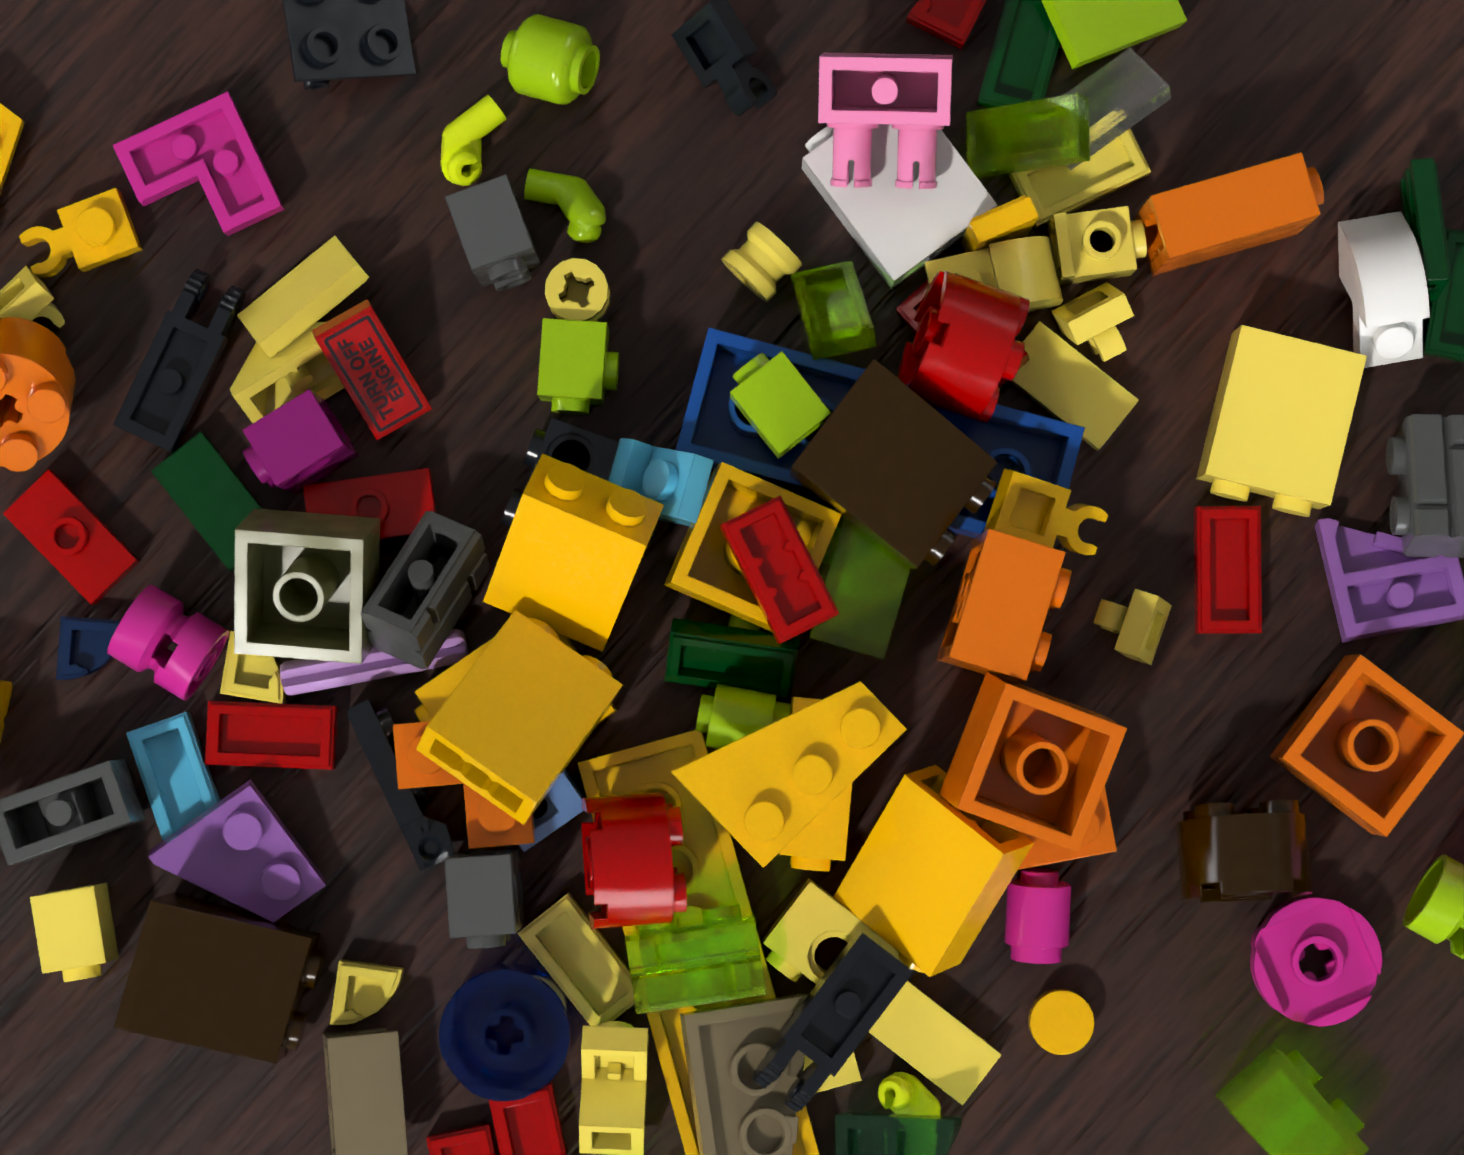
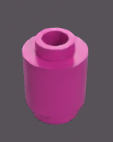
M1047 868L1021 869L1020 879H1012L1007 886L1005 943L1011 945V960L1033 964L1062 962V948L1069 946L1072 885L1059 881L1058 870Z

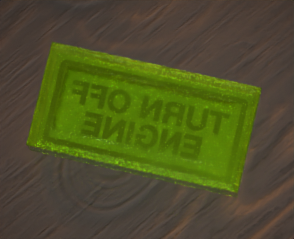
M1079 93L966 112L967 165L977 178L1090 161L1089 98Z
M852 261L790 274L793 292L813 360L877 346L874 327Z

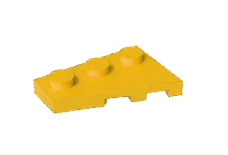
M860 681L675 769L671 773L764 868L907 729Z

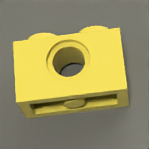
M808 878L763 937V944L772 950L765 959L794 982L804 974L817 984L826 973V970L822 969L815 961L817 946L823 940L830 937H838L848 943L858 929L901 961L898 956L899 952L810 878Z

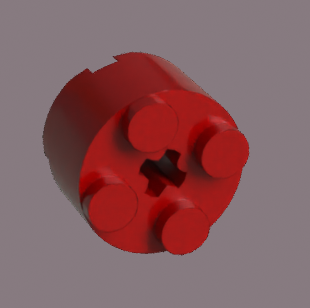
M938 272L930 283L916 313L914 321L920 324L914 342H906L898 379L929 404L987 423L998 401L1000 391L998 384L1001 377L1011 381L1021 364L1025 343L1014 339L1024 325L1030 300L957 273Z
M662 792L583 798L582 809L586 813H594V822L581 823L586 896L594 895V905H600L601 911L588 912L591 928L671 923L673 913L686 912L687 892L685 876L683 872L678 873L677 867H673L672 847L682 846L683 844L680 807H673L672 802L666 803Z

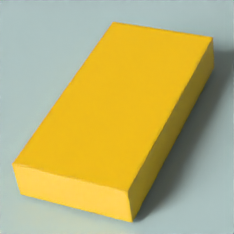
M1023 195L972 218L961 240L965 253L988 248L991 243L1027 237L1039 218L1030 196L1026 197Z

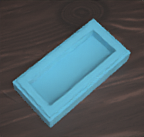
M184 712L126 733L162 840L171 836L220 801L209 765L205 764V754L190 712Z

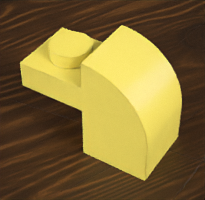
M1046 236L1024 237L991 243L988 248L925 262L929 285L938 272L947 271L1029 299L1028 313L1059 306L1063 302L1049 237Z
M608 1021L598 1026H583L579 1153L644 1155L649 1046L648 1028H634L631 1024L621 1021Z

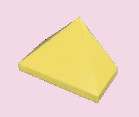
M316 322L272 358L263 351L257 342L255 343L230 388L232 396L252 423L309 389L326 400L345 388L312 333L313 329L326 322Z

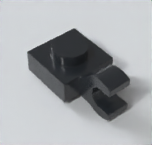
M728 0L710 1L671 34L702 86L706 88L719 83L728 106L738 117L753 106L757 109L762 108L777 96L775 86L770 78L746 61L758 50Z

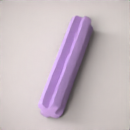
M451 630L427 670L454 665L469 655L467 640L462 630ZM373 647L362 664L307 659L286 661L280 665V678L285 694L293 696L426 669L417 668Z

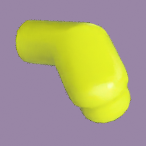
M488 94L454 119L443 130L440 166L445 178L453 184L470 186L476 183L482 174V138L507 120L501 109Z
M895 1072L883 1079L879 1084L878 1099L885 1109L890 1108L907 1125L905 1155H937L941 1106L938 1099L916 1076Z

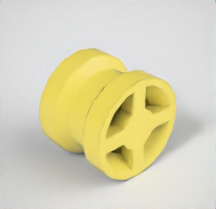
M755 222L747 230V241L739 249H730L721 258L726 267L747 288L765 302H768L776 294V283L785 274H794L802 266L801 261L790 248L759 222Z
M571 258L562 261L551 270L546 279L545 296L551 312L557 319L597 322L604 316L609 307L610 290L605 274L596 264L586 259Z

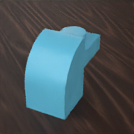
M620 438L608 481L664 504L658 520L690 526V523H697L714 460L694 453L655 447L634 439Z

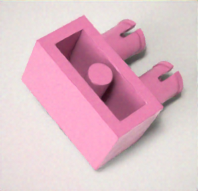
M823 52L819 56L818 123H827V127L833 128L831 186L848 187L849 160L854 161V187L872 186V129L879 128V124L892 125L893 129H898L897 179L895 180V187L912 189L914 162L918 161L920 164L919 189L937 188V130L944 129V126H950L953 55Z

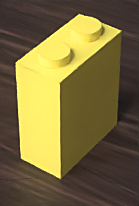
M1245 325L1238 327L1231 334L1196 479L1211 482L1210 493L1228 499L1248 501L1250 492L1274 498L1273 509L1293 515L1310 517L1312 508L1322 509L1330 506L1367 356Z

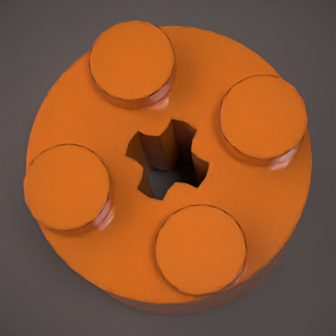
M17 317L0 318V467L21 472L31 469L38 460L51 453L64 438L69 425L76 378L74 368H72L71 362L66 355L67 349L60 338L36 322Z

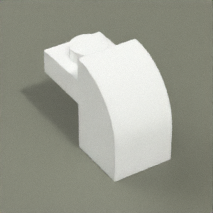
M1401 211L1338 222L1339 277L1353 305L1354 353L1367 356L1364 368L1423 358V319L1430 318L1427 281L1419 247Z

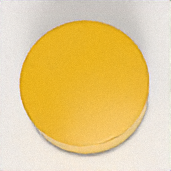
M1052 989L1041 994L1034 1001L1029 1011L1028 1025L1032 1037L1044 1050L1057 1055H1068L1079 1051L1088 1043L1094 1030V1016L1089 1004L1077 993L1067 989Z

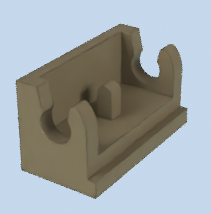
M387 1028L322 1033L332 1155H408L398 1031L387 1030Z

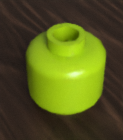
M534 14L524 20L517 31L511 30L505 37L501 49V64L507 68L508 79L515 92L555 104L567 105L577 99L580 94H587L593 87L599 70V49L597 46L592 45V38L585 27L540 14Z

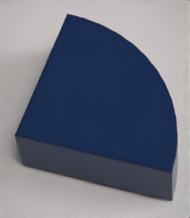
M61 616L56 680H72L86 677L107 665L113 659L112 656L107 654L108 646L121 620Z

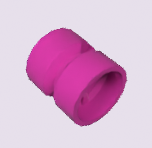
M150 584L137 596L121 619L110 640L107 654L136 672H142L149 668L154 671V683L180 699L187 701L201 686L217 662L228 640L229 630L201 613L196 612L190 616L184 615L183 602L157 586ZM172 641L178 644L174 652L167 649Z

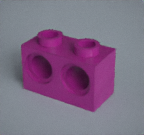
M310 389L242 430L251 446L243 450V454L258 479L263 484L268 482L272 488L279 487L294 495L301 492L303 486L314 484L359 456V453L327 401Z

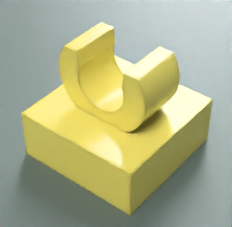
M27 266L0 290V318L17 317L33 321L37 317H47L59 328L65 324L62 314L51 303L54 297L44 282L34 275Z
M1108 282L1051 311L1063 335L1077 345L1087 341L1093 354H1099L1102 361L1105 362L1127 350L1116 325L1133 317L1134 314L1125 294Z
M1135 589L1129 607L1101 599L1093 623L1101 626L1100 628L1119 634L1114 650L1127 658L1152 665L1172 605L1157 595Z

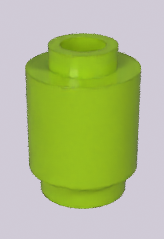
M717 684L715 696L705 694L701 696L695 731L707 734L706 747L720 749L789 716L791 704L776 701L777 695Z

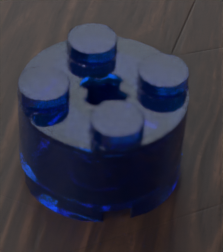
M507 963L494 965L471 976L455 992L446 1005L439 1028L441 1054L453 1074L473 1094L495 1101L523 1099L546 1086L561 1069L573 1041V1014L565 993L545 973L522 964ZM504 1016L514 1018V1027L524 1031V1035L517 1036L509 1047L502 1045V1035L492 1032L491 1026L499 1025Z

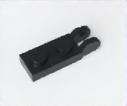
M195 269L189 276L173 311L167 310L113 423L114 426L172 453L177 451L229 341L226 336L235 324L246 295V291L232 285L221 297L208 328L191 321L190 319L197 312L209 289L210 274L199 269Z
M858 929L779 1034L782 1038L773 1044L764 1059L761 1060L754 1071L752 1080L766 1088L777 1080L798 1050L814 1062L805 1068L799 1078L794 1081L784 1100L785 1105L798 1113L811 1100L812 1096L816 1094L830 1074L835 1077L913 974V971Z

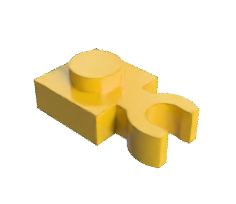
M117 188L58 209L57 212L63 226L62 228L52 231L46 227L36 226L25 230L19 236L21 243L27 247L36 245L39 242H48L51 251L48 259L31 266L32 273L41 278L58 274L66 265L67 259L72 257L75 258L78 269L86 272L143 250L122 193Z
M1004 469L984 531L988 528L1051 548H1053L1056 537H1058L1062 546L1069 551L1082 555H1095L1097 547L1083 542L1079 538L1078 528L1080 523L1087 518L1106 522L1108 514L1098 507L1082 503L1073 504L1066 508L1072 490L1013 470Z

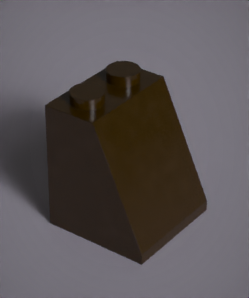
M873 359L792 465L790 477L836 512L841 513L844 518L911 569L915 570L924 559L935 566L958 536L948 527L963 507L975 514L998 484L988 476L998 462L888 369Z
M177 892L151 899L113 1028L276 1064L286 1056L287 1049L297 1051L301 1043L308 1014L300 1012L299 1007L305 987L315 989L326 955L325 951L316 949L321 933L278 921L273 923L261 916Z

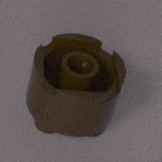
M1298 800L1260 802L1259 807L1246 809V814H1235L1234 803L1201 804L1194 806L1195 810L1183 812V821L1176 823L1182 902H1191L1200 898V903L1272 899L1273 892H1290V897L1312 894L1307 820L1305 814L1299 813Z

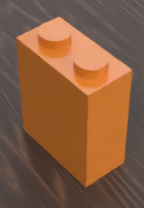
M1300 152L1151 195L1135 215V220L1141 219L1144 225L1147 245L1146 257L1152 276L1297 235L1321 215L1318 205L1324 204V191L1316 168L1314 166L1307 168L1303 154Z

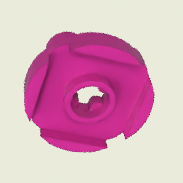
M1305 896L1287 901L1267 915L1262 925L1256 928L1251 938L1250 969L1254 984L1259 994L1270 1007L1292 1021L1322 1027L1335 1025L1352 1018L1366 1006L1372 997L1370 993L1376 985L1377 974L1380 975L1382 951L1374 929L1361 914L1337 900ZM1310 944H1314L1318 950L1329 949L1332 954V959L1324 964L1326 975L1321 978H1316L1310 970L1302 972L1299 966V961L1305 957L1304 948Z

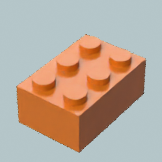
M989 528L974 538L936 660L986 675V672L1013 682L1027 681L1029 672H1041L1052 639V634L1042 631L1048 609L1052 611L1055 607L1060 609L1071 578L1072 571L1061 567L1066 552Z

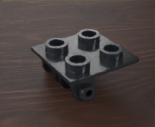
M282 0L294 82H303L304 89L316 90L329 86V80L413 76L416 74L404 0Z

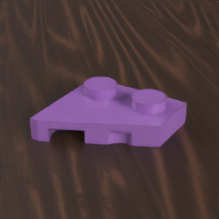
M1329 518L1320 519L1316 522L1315 530L1342 643L1464 619V578L1459 558L1444 557V555L1437 557H1406L1403 555L1402 537L1379 531L1375 535L1340 526L1338 525L1339 521Z
M251 779L149 850L148 855L154 865L273 923L326 886L324 876Z

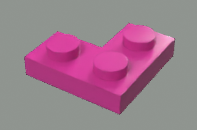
M228 91L113 145L139 203L143 206L200 181L223 233L227 236L285 210L239 110Z

